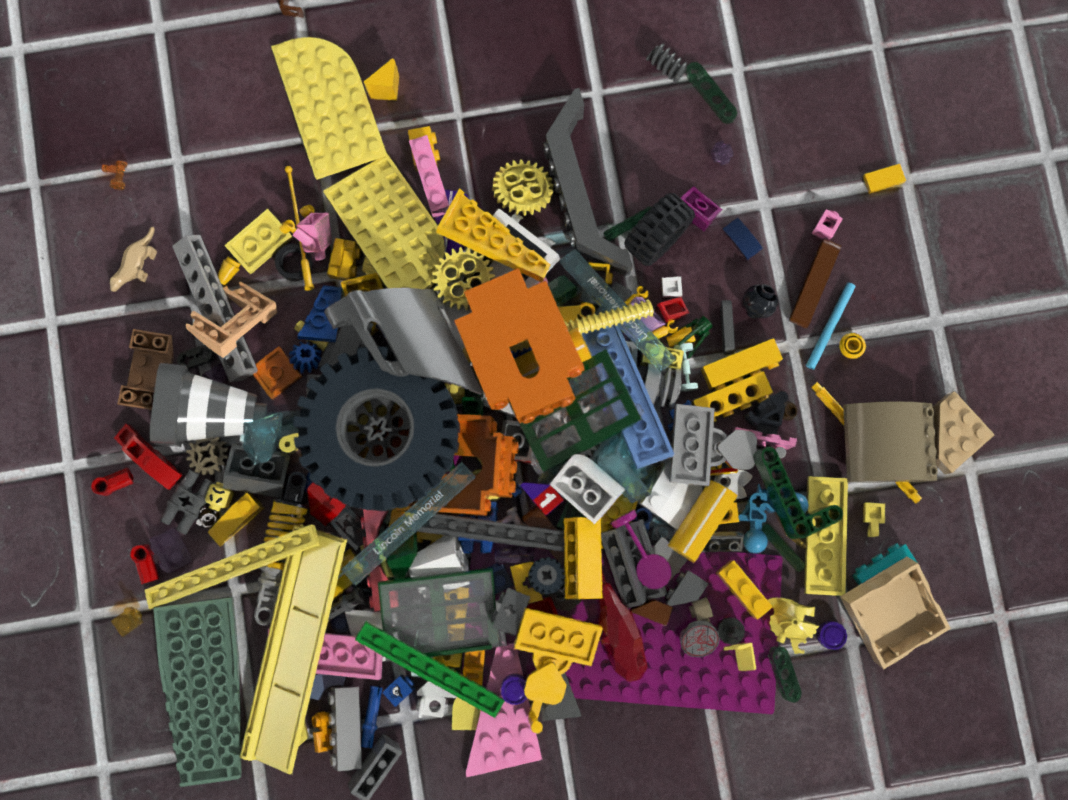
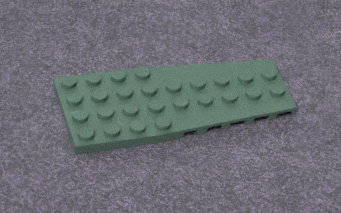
M233 597L153 608L159 671L163 692L166 695L167 702H165L166 710L169 712L170 731L172 730L174 740L172 744L177 757L176 767L180 774V787L239 779L241 777L240 670Z

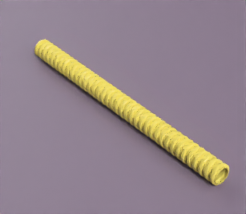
M646 300V302L640 301V304L634 303L633 306L629 304L628 307L622 306L621 309L617 307L616 310L611 309L610 312L606 310L605 313L599 312L598 315L593 314L591 317L587 315V318H575V321L569 320L568 323L566 321L564 323L568 332L578 327L581 334L584 332L588 334V331L594 332L595 329L599 331L600 328L606 329L607 326L611 328L612 325L617 326L618 323L621 325L624 322L629 323V320H641V317L647 318L648 315L652 317L654 312L651 301ZM527 339L509 348L511 352L514 351L516 353L519 349L523 351V348L527 350L531 346ZM463 348L462 352L470 364L471 360L467 350Z

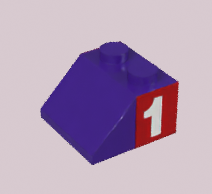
M522 483L520 485L545 516H548L564 502L563 496L551 485Z

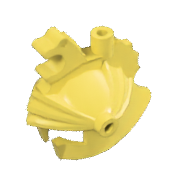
M770 598L768 602L773 606L774 614L770 616L769 624L771 625V631L775 633V636H778L777 641L785 643L787 637L791 640L794 654H804L805 650L799 648V643H807L806 637L812 638L819 627L804 620L805 615L815 616V607L804 606L786 598Z

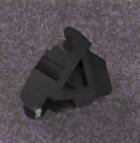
M780 391L755 406L753 412L750 411L744 415L745 421L751 427L755 426L757 431L762 432V434L776 435L778 427L782 425L785 411L783 403L788 400V394Z

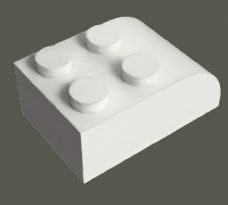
M579 454L573 455L550 483L556 491L593 524L608 511L625 490L594 461Z

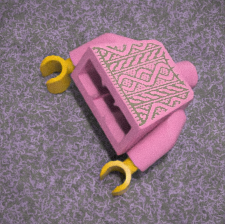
M312 205L304 206L299 211L305 219L296 225L297 229L292 220H286L279 228L284 234L291 231L293 236L301 242L306 253H314L315 260H323L326 258L325 249L332 243L329 213H314L315 210Z

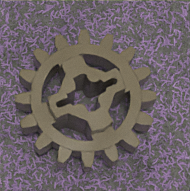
M221 437L195 440V444L189 443L192 449L186 450L190 454V457L186 459L192 461L189 466L190 468L196 467V473L202 471V475L207 476L209 471L210 475H215V470L221 472V465H227L224 461L228 459L229 456L226 453L230 449L224 448L227 443L225 441L220 442ZM206 442H210V443L207 444V446H203V447L201 446L202 444H204V443H206ZM207 451H208L209 454L211 455L210 458H208L207 455H206V452H207ZM209 463H216L211 467H206L209 465Z

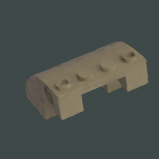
M870 402L843 405L847 482L937 481V451L935 448L934 410L932 403Z

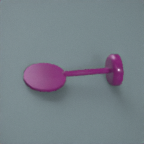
M632 510L612 521L611 525L613 528L625 525L643 557L637 565L636 573L639 581L651 589L664 587L671 578L670 564L664 557L658 554L647 555L629 524L630 521L636 518V511Z

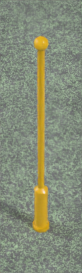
M286 166L285 171L288 174L297 225L300 221L291 175L292 167ZM299 241L302 255L301 266L305 283L304 289L310 291L314 289V285L312 284L309 261L306 259L305 251Z

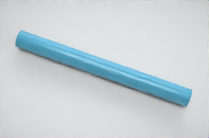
M846 283L806 367L812 370L815 369L856 287L854 284Z

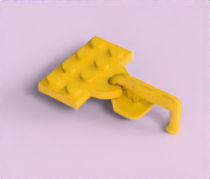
M524 608L514 648L532 652V659L537 669L527 677L524 687L526 697L533 700L528 715V722L533 733H540L542 731V724L538 721L542 703L555 705L562 701L566 690V683L561 675L570 668L572 662L592 666L603 629L602 626Z

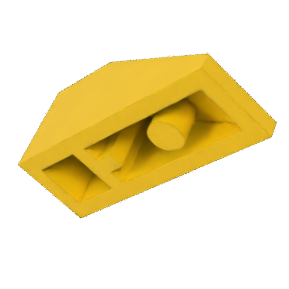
M246 493L228 509L208 533L221 547L265 508L252 493Z

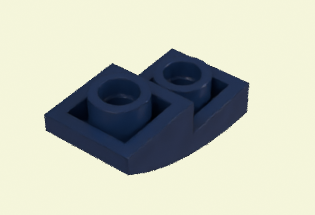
M738 217L723 228L724 233L732 240L736 248L747 260L763 249L754 235Z

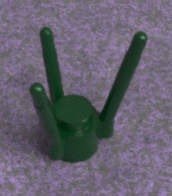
M701 316L699 319L695 318L692 322L685 325L686 328L692 327L693 330L678 342V345L681 346L694 334L699 336L702 334L694 345L693 350L688 354V359L692 357L705 337L710 334L709 330L712 328V324L705 316Z

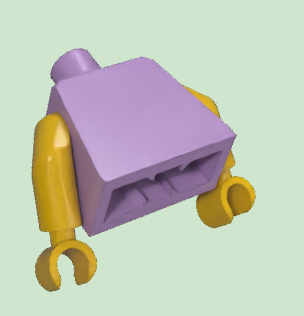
M639 286L637 293L632 294L623 303V306L628 307L629 304L633 306L634 303L640 304V301L646 302L645 299L648 297V291L641 294L643 286ZM654 310L652 317L648 315L647 318L641 317V320L635 319L632 324L624 322L621 325L624 329L622 334L625 341H629L632 338L634 341L643 342L657 340L667 335L668 332L675 333L678 327L675 329L670 328L669 325L673 324L674 320H670L665 327L666 323Z

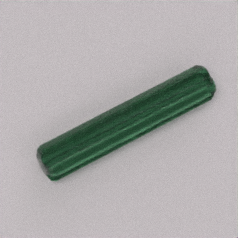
M649 206L604 231L605 239L611 241L634 228L638 221L652 207Z
M768 523L764 524L762 531L766 534L767 539L797 572L804 569V562Z

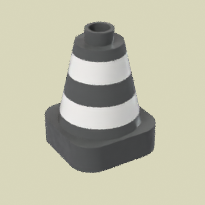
M160 363L157 370L152 406L150 441L156 445L181 447L183 441L253 434L254 426L265 427L267 404L257 403L256 394L192 374L186 365Z

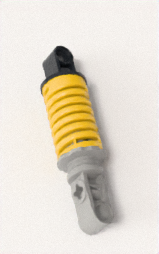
M290 473L287 477L283 497L273 498L272 515L269 516V519L274 522H268L267 526L271 529H267L265 532L266 535L271 537H265L264 542L291 533L294 524L300 525L305 522V518L302 516L307 514L309 506L301 503L306 485V477L303 473ZM294 475H299L302 479L301 484L298 486H294L291 482ZM286 558L259 568L262 570L261 577H258V582L261 585L257 595L254 617L260 625L271 623ZM267 610L269 617L266 620H260L258 618L260 611Z

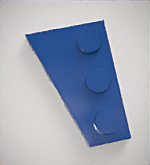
M323 285L309 316L305 320L304 326L297 335L298 339L336 342L338 328H332L324 311L342 299V287Z

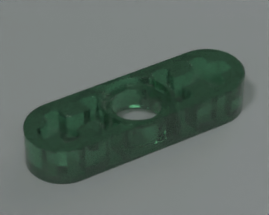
M774 646L769 650L768 657L781 696L784 700L795 703L800 700L802 691L791 658L786 648ZM778 652H781L782 654L779 656L780 659L776 658ZM783 669L789 671V676L785 680L781 677ZM790 689L794 690L792 697L788 695L791 692Z

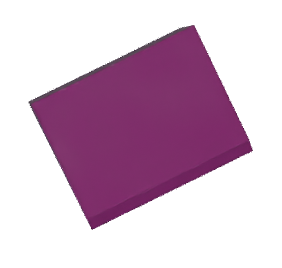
M694 186L681 197L695 212V218L692 223L703 232L723 210Z

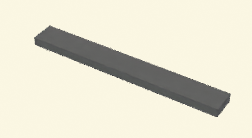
M417 510L414 512L419 518L417 520L413 519L412 531L564 552V531L419 511L418 514Z

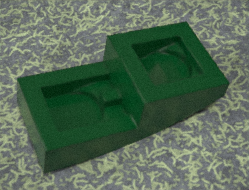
M464 388V397H462L463 415L483 414L484 391L479 395Z

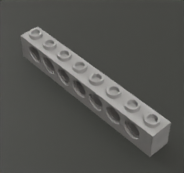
M186 235L172 247L201 315L221 327L235 315L201 236ZM244 336L236 341L237 347L224 358L219 356L229 382L244 381L258 371Z

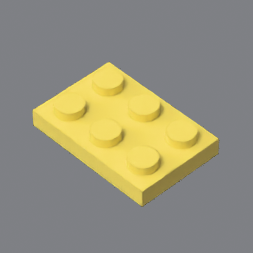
M267 209L224 246L251 275L278 252L280 248L292 240L293 237L289 232L287 234L281 232L279 227L282 224Z

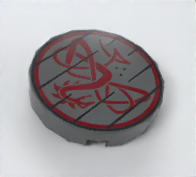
M699 620L688 624L689 627L681 631L679 637L681 648L692 657L707 656L719 644V633L716 627L708 621Z

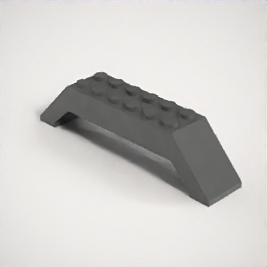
M577 88L574 89L546 134V142H543L544 156L546 160L549 159L548 169L550 176H554V190L556 194H559L560 210L565 212L564 224L566 230L570 229L569 241L571 247L575 246L577 253L597 263L610 264V269L624 276H629L633 265L628 249H621L599 235L570 138L577 122L583 119L584 102L580 89Z

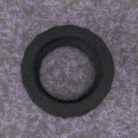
M292 243L283 246L275 256L277 271L289 281L303 280L302 270L297 273H289L283 267V259L291 252L301 254L300 245ZM305 252L311 272L313 266L312 257L309 253Z

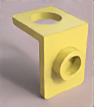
M740 643L723 647L724 650H735L739 671L756 670L752 643Z

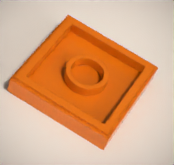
M280 346L255 364L258 371L253 374L272 400L303 377L297 369L293 368L294 364H290L289 358Z

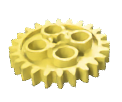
M520 160L519 164L513 161L512 166L506 163L505 168L500 167V172H496L495 178H493L492 191H494V197L497 198V203L503 202V209L508 206L509 213L513 209L516 210V215L520 211L523 212L524 216H526L527 211L533 215L534 209L540 212L541 207L546 208L547 203H550L553 195L554 184H551L552 178L548 177L549 172L543 173V166L538 169L537 163L532 166L529 160L526 164L522 160Z
M460 247L459 253L452 249L451 256L445 253L446 259L439 258L441 265H435L438 272H432V275L437 277V279L432 280V283L438 284L434 291H440L437 297H445L443 304L449 301L450 308L456 304L458 311L461 309V306H464L465 310L468 311L469 303L464 292L472 288L471 283L474 280H478L483 284L495 278L494 274H489L494 268L487 267L490 260L483 261L484 255L482 254L478 257V252L474 251L472 254L470 253V248L463 252L462 247ZM472 262L475 268L472 271H466L464 265ZM447 270H456V276L448 278L446 276ZM477 272H480V275L467 278V283L459 281L451 286L447 285L449 282H455L460 280L461 275L469 277ZM461 287L463 294L455 296L452 293L453 289Z

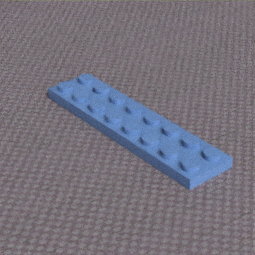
M612 325L611 328L607 326L606 329L600 328L599 331L595 329L594 332L588 331V334L582 333L592 356L605 349L608 350L642 420L636 422L637 424L621 432L636 469L673 457L672 447L619 325ZM602 363L594 367L600 382L609 378ZM612 382L602 387L607 400L618 396ZM621 399L610 405L616 421L628 415Z

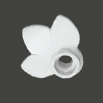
M738 469V472L734 474L715 476L714 482L721 484V478L727 480L726 485L723 486L737 494L736 499H742L747 496L743 486L752 479L750 473Z

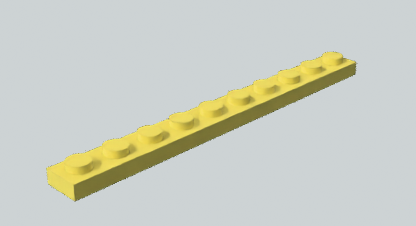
M315 525L298 529L145 589L148 608L153 609L320 545Z

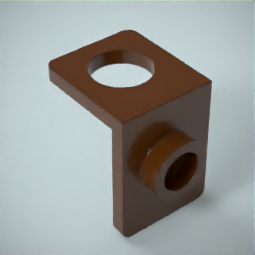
M278 0L283 15L304 18V13L300 7L288 6L289 0Z

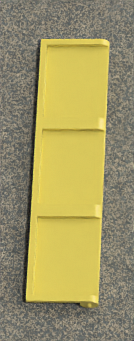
M294 524L293 531L304 528L306 526H304L303 524ZM319 530L316 531L320 545L286 557L240 753V758L244 760H258L287 774H292L347 542V539Z

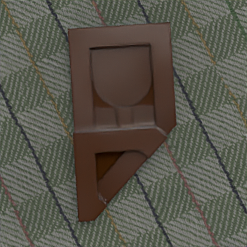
M647 600L642 605L632 607L630 610L634 614L667 626L673 607L656 600Z

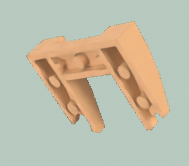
M239 282L240 289L234 291L229 290L227 286L223 287L226 296L242 308L239 313L223 326L219 327L195 311L191 313V318L195 319L193 325H185L186 329L222 358L237 347L236 341L258 322L261 321L265 324L277 314L276 302L243 282Z

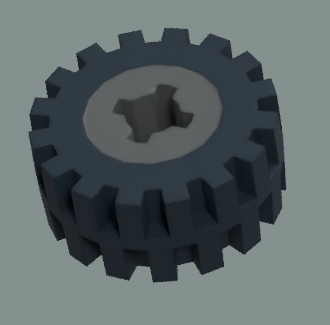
M548 557L534 562L528 576L531 587L542 595H550L558 591L565 578L564 569L561 564L555 559Z

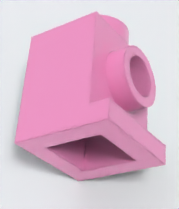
M826 209L811 234L820 239L826 238L830 240L843 218L839 217L837 212Z

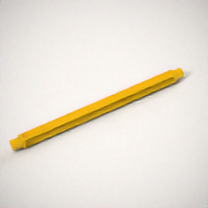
M818 382L811 387L815 391V395L844 425L843 408L829 394L825 387H822ZM895 482L915 504L922 499L917 493L918 491L909 482Z

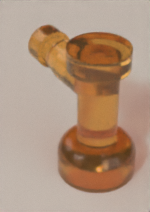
M116 161V166L102 165V172L116 173L115 179L110 181L109 186L111 188L125 190V182L122 180L125 168L128 166L126 162Z

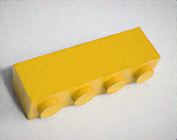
M773 338L703 366L701 371L709 390L715 388L718 391L725 388L726 383L731 381L733 384L744 380L743 377L746 375L754 376L761 373V369L768 367V370L778 367L779 362L783 358Z

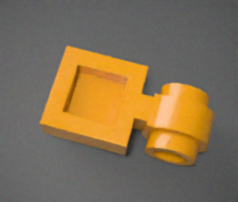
M325 711L318 712L315 716H312V725L314 728L319 729V731L313 732L315 752L321 753L333 749L329 742L332 728H328L329 713Z

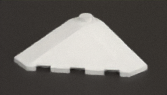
M670 457L638 503L677 531L703 490L702 486L669 483Z

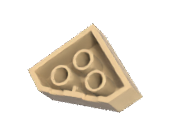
M955 391L946 394L933 406L934 438L937 451L936 466L944 475L950 474L995 434Z

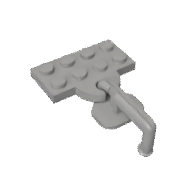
M676 404L672 436L674 456L671 457L669 483L709 486L711 467L718 466L725 461L734 469H751L755 465L754 453L759 450L755 434L751 431L735 430L727 437L720 429L713 428L715 408ZM777 447L775 449L780 458L786 456L785 448ZM764 453V458L768 459L767 454Z

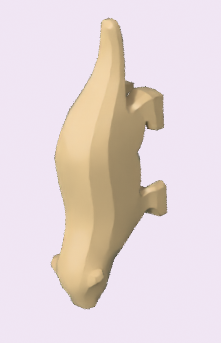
M154 227L150 228L144 238L132 243L124 251L121 266L110 279V290L112 292H116L122 285L136 278L142 282L146 281L148 274L141 270L144 260L147 257L154 260L157 253L153 247L147 246L153 237Z

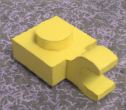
M864 503L863 522L869 523L867 537L879 536V524L885 523V504Z

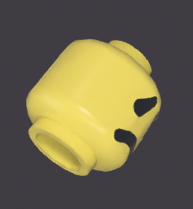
M216 482V484L209 486L205 501L210 504V509L220 512L221 508L227 509L229 507L234 492L230 489H224L223 483Z

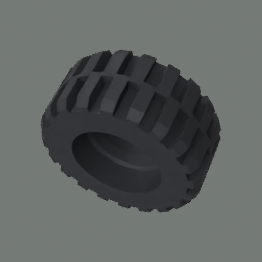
M675 193L666 194L645 213L631 230L625 240V248L643 265L651 266L675 244L695 218L694 210Z

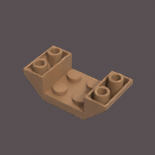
M133 329L129 348L134 350L129 378L127 386L121 385L117 404L152 410L159 364L173 363L172 336Z

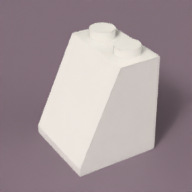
M443 536L417 553L408 572L411 577L469 571V560L466 554L462 552V547L457 537ZM466 581L443 584L444 592L470 583ZM429 586L417 588L418 592H422L425 599L430 597Z

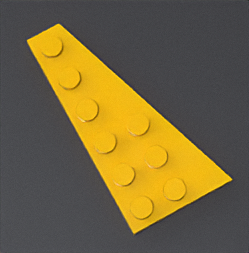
M459 188L439 223L436 233L514 270L519 268L522 274L543 282L551 264L534 250H529L525 247L520 238L512 236L507 227L489 212L481 210L477 206L478 203L473 199L469 200L464 195L465 192Z

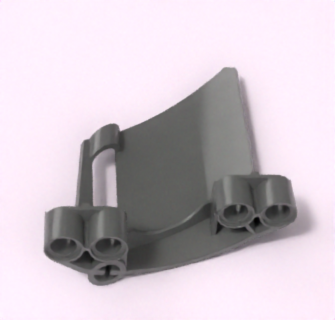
M387 288L367 292L357 290L348 293L346 297L325 309L324 313L333 329L344 325L350 326L352 323L383 371L395 376H407L409 374L423 376L460 386L479 395L483 393L477 376L439 311L440 308H444V305L440 298L437 297L438 295L434 289ZM373 321L379 325L398 361L390 362L383 359L367 330L369 322Z

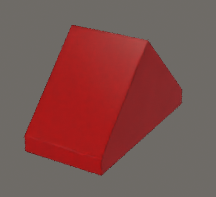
M682 297L661 302L655 308L656 313L666 323L664 326L670 320L676 321L689 314Z

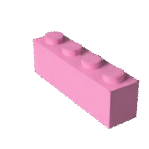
M428 136L410 140L409 143L432 216L435 218L445 215L449 208V203Z

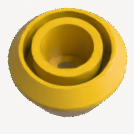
M848 333L841 338L839 348L845 357L855 359L864 353L866 344L863 337L859 334Z

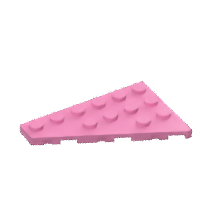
M515 642L496 646L486 688L501 697V684L506 676L510 674L523 676L518 650L514 648ZM528 698L519 705H511L505 701L495 718L480 711L466 769V777L542 760L537 734L531 731L528 722L531 708Z

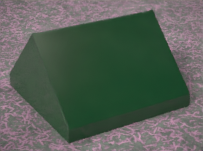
M411 530L400 535L398 534L396 539L392 537L388 539L387 563L395 580L404 579L417 555V531Z

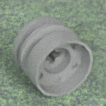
M648 363L643 383L652 403L654 404L656 397L660 398V407H664L666 399H668V408L673 409L681 390V369H675L674 375L671 377L672 369L670 367L666 370L665 375H661L660 365Z

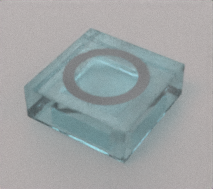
M655 520L650 539L659 541L663 537L670 542L674 528L667 523Z

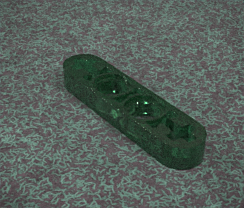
M690 63L686 69L688 80L723 123H732L737 116L735 106L700 63ZM697 69V75L695 73L691 74V70ZM708 82L711 88L704 90L701 88V83ZM714 96H719L722 99V102L720 104H714L712 98ZM726 112H727V113L732 112L731 117H730V116L725 117L724 115H725Z

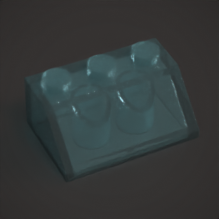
M621 432L616 434L600 450L597 463L600 468L625 489L622 493L623 496L627 497L631 503H634L651 495L657 470L652 464L636 469Z

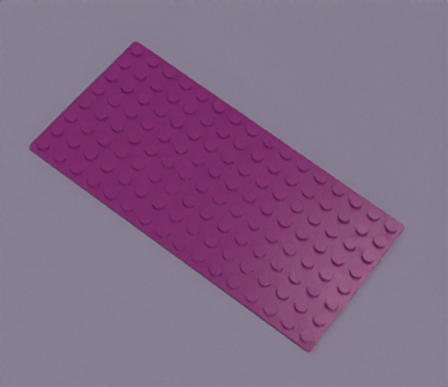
M474 543V553H471L470 570L486 569L498 562L499 566L504 564L514 584L511 566L530 561L536 562L546 557L550 559L555 558L549 550L503 543H493L492 553H481V543ZM601 549L602 571L607 583H610L621 601L606 552ZM701 552L694 563L687 560L680 568V573L681 571L689 570L708 583L699 599L707 597L713 613V617H709V622L716 629L719 621L726 617L738 619L743 624L745 629L744 638L737 644L752 643L756 670L739 671L735 650H724L723 647L729 646V644L719 640L716 649L707 656L692 657L686 654L681 648L679 637L681 631L689 627L688 624L697 621L696 617L692 618L689 606H692L691 602L671 606L673 610L667 626L632 613L636 625L641 632L648 666L640 680L628 682L614 671L606 655L604 645L601 643L600 636L592 666L572 662L570 668L565 672L575 698L773 714L775 711L778 636H775V633L771 631L769 622L770 616L774 614V609L772 607L758 620L754 619L715 572L730 560H734L767 600L770 598H781L782 557L739 552ZM676 573L669 583L665 585L667 593L670 588L674 589L676 587V579L680 573ZM525 577L526 581L523 582V585L532 588L528 577ZM469 585V596H468V597H475V595H474V593H473V591H472V589H471V587H470V585ZM515 585L509 587L510 589L516 591ZM502 591L495 594V600H499ZM665 596L650 599V601L656 600L663 604H666L665 602L667 601ZM598 598L582 599L570 611L556 609L558 616L598 625ZM478 602L467 604L466 617L481 615ZM482 621L466 622L464 639L488 636L483 635ZM505 632L498 633L499 645L497 646L515 642L516 636L514 637ZM496 646L485 650L482 686L485 688L487 687ZM517 649L523 677L527 680V677L536 671L532 659L533 653ZM463 653V659H462V670H461V674H462V675H463V668H464V657H465V653Z

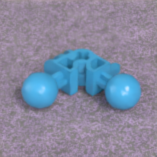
M760 484L757 485L756 493L748 498L745 509L738 515L739 521L750 522V530L744 535L743 545L746 550L754 554L764 551L768 543L767 536L762 531V523L766 522L767 516L764 510L776 513L766 487L761 489ZM796 492L795 494L805 514L809 507L808 500L803 494ZM758 497V501L769 502V504L762 503L756 507V504L752 501ZM788 508V514L791 516L792 511Z

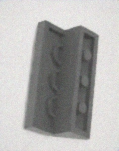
M643 519L629 522L646 554H654ZM625 525L601 533V540L621 601L627 608L642 605L647 600L663 597L667 594L665 586L659 589H651L639 581L636 571L637 565L643 557Z

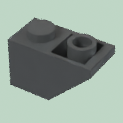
M689 570L681 571L676 579V587L674 589L670 588L665 598L667 601L665 603L673 606L697 601L708 583Z

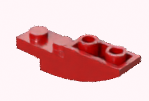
M125 424L114 437L123 447L122 450L127 456L165 488L170 490L182 476L131 425Z

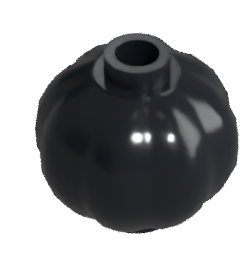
M766 284L753 285L745 291L742 304L749 317L763 319L774 314L778 306V298L771 286Z

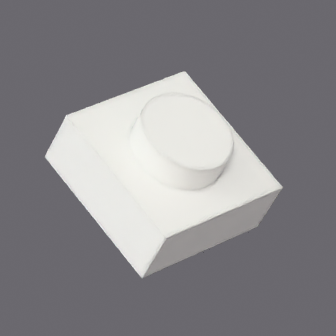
M681 277L661 279L663 298L682 297Z

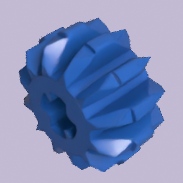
M300 341L299 346L293 345V351L289 352L291 357L289 362L294 364L293 368L295 370L300 368V372L303 373L304 369H307L311 373L312 368H318V363L321 360V350H317L316 344L310 346V341H307L306 344Z

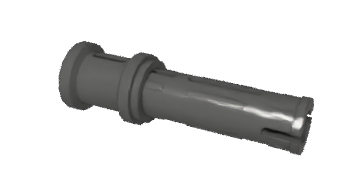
M356 587L350 594L342 595L339 601L331 606L330 612L333 610L334 612L329 614L328 621L344 611H352L353 607L360 603H366L367 598L364 591L360 587Z

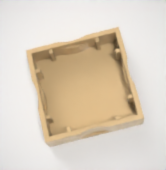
M905 557L840 596L873 661L883 669L907 656L916 647L930 642L951 629L940 606L931 594L930 586L919 564L909 557Z

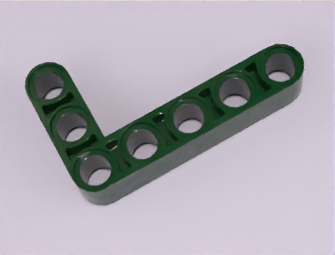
M766 447L754 453L753 459L785 533L789 538H806L842 519L843 512L838 505L824 506L805 515L777 451L773 447ZM764 453L767 454V461L764 459ZM772 471H774L776 475L775 479L772 477ZM780 489L784 493L783 497L780 495ZM788 508L792 511L791 516L788 514ZM829 510H830L831 513H832V517H831V518L829 517ZM813 518H814L815 521H816V525H815V526H814L813 523H812V519H813ZM796 526L799 527V534L796 532Z

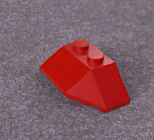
M313 482L307 488L310 514L325 526L337 517L346 506L339 500L325 494V490Z

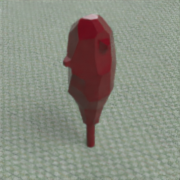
M602 571V598H598V625L603 628L601 643L604 645L606 655L614 671L628 682L637 681L643 677L648 667L641 632L636 625L632 611L620 601L610 583L606 582Z

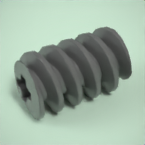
M662 43L651 51L646 60H651V65L653 66L657 64L656 69H663L662 74H668V79L670 80L674 78L673 83L676 84L685 74L687 62L681 65L682 58L679 57L675 60L676 53L674 52L669 55L670 48L664 51L665 44Z

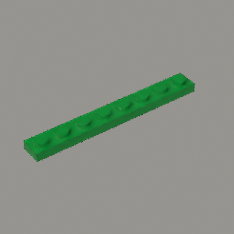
M365 621L355 638V641L494 718L505 702L503 697Z

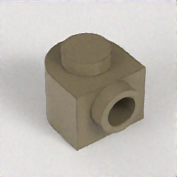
M707 597L691 602L692 606H689L692 618L696 617L697 621L709 622V617H713V613Z

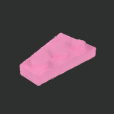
M738 427L733 429V431L746 430L753 432L759 447L770 445L774 446V449L783 447L788 450L796 446V438L790 437L786 441L781 440V437L775 434L763 436L762 432Z

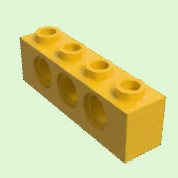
M763 371L693 400L691 403L692 406L710 408V404L716 402L719 405V411H714L715 422L717 421L716 417L723 415L724 418L734 414L733 410L737 408L741 410L747 409L756 400H758V403H761L769 398L768 395L772 394L773 391ZM746 388L754 390L753 397H749L746 394ZM729 395H734L736 397V404L729 403Z

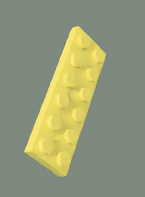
M807 477V500L809 504L807 514L824 506L838 505L842 509L843 517L839 522L806 537L805 594L842 596L846 593L847 478ZM829 510V517L831 518V517H832V513H831V511ZM813 518V519H812V523H813V525L815 526V525H816V521H815V519Z

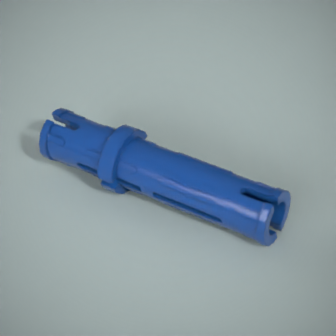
M370 686L365 721L362 723L361 747L373 748L374 734L378 728L376 723L383 687Z

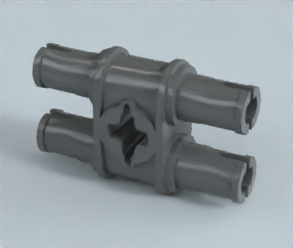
M191 469L188 470L182 482L176 484L175 491L171 498L167 500L166 504L168 506L159 519L161 522L170 525L178 510H182L185 515L176 530L187 535L193 522L199 518L200 510L206 505L205 497L209 486L216 484L205 478L199 491L193 493L191 488L199 473ZM182 498H188L193 505H186L187 503Z

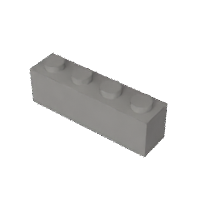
M355 685L331 687V692L328 693V703L331 705L329 724L332 725L329 742L333 746V754H330V764L336 771L362 769L359 687Z

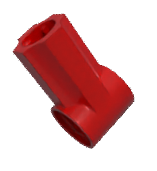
M125 468L105 477L94 479L91 488L98 495L109 496L114 491L134 484V478L129 468ZM105 482L106 489L101 492L100 485Z
M147 544L133 547L130 555L136 564L141 584L159 579L153 558V548ZM141 548L144 549L146 553L144 558H141L139 556V551Z

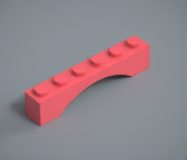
M360 509L364 512V517H361V526L366 531V537H363L364 549L368 550L365 564L366 568H370V576H367L368 588H372V596H369L370 608H374V612L381 611L378 582L389 579L386 577L380 564L379 555L374 551L375 549L378 552L375 539L378 538L382 522L389 511ZM398 590L389 591L390 607L399 606Z

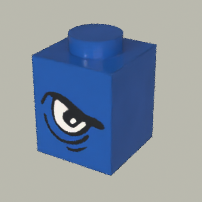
M401 674L382 693L396 707L415 689L413 687L414 682L409 676L406 675L404 677Z

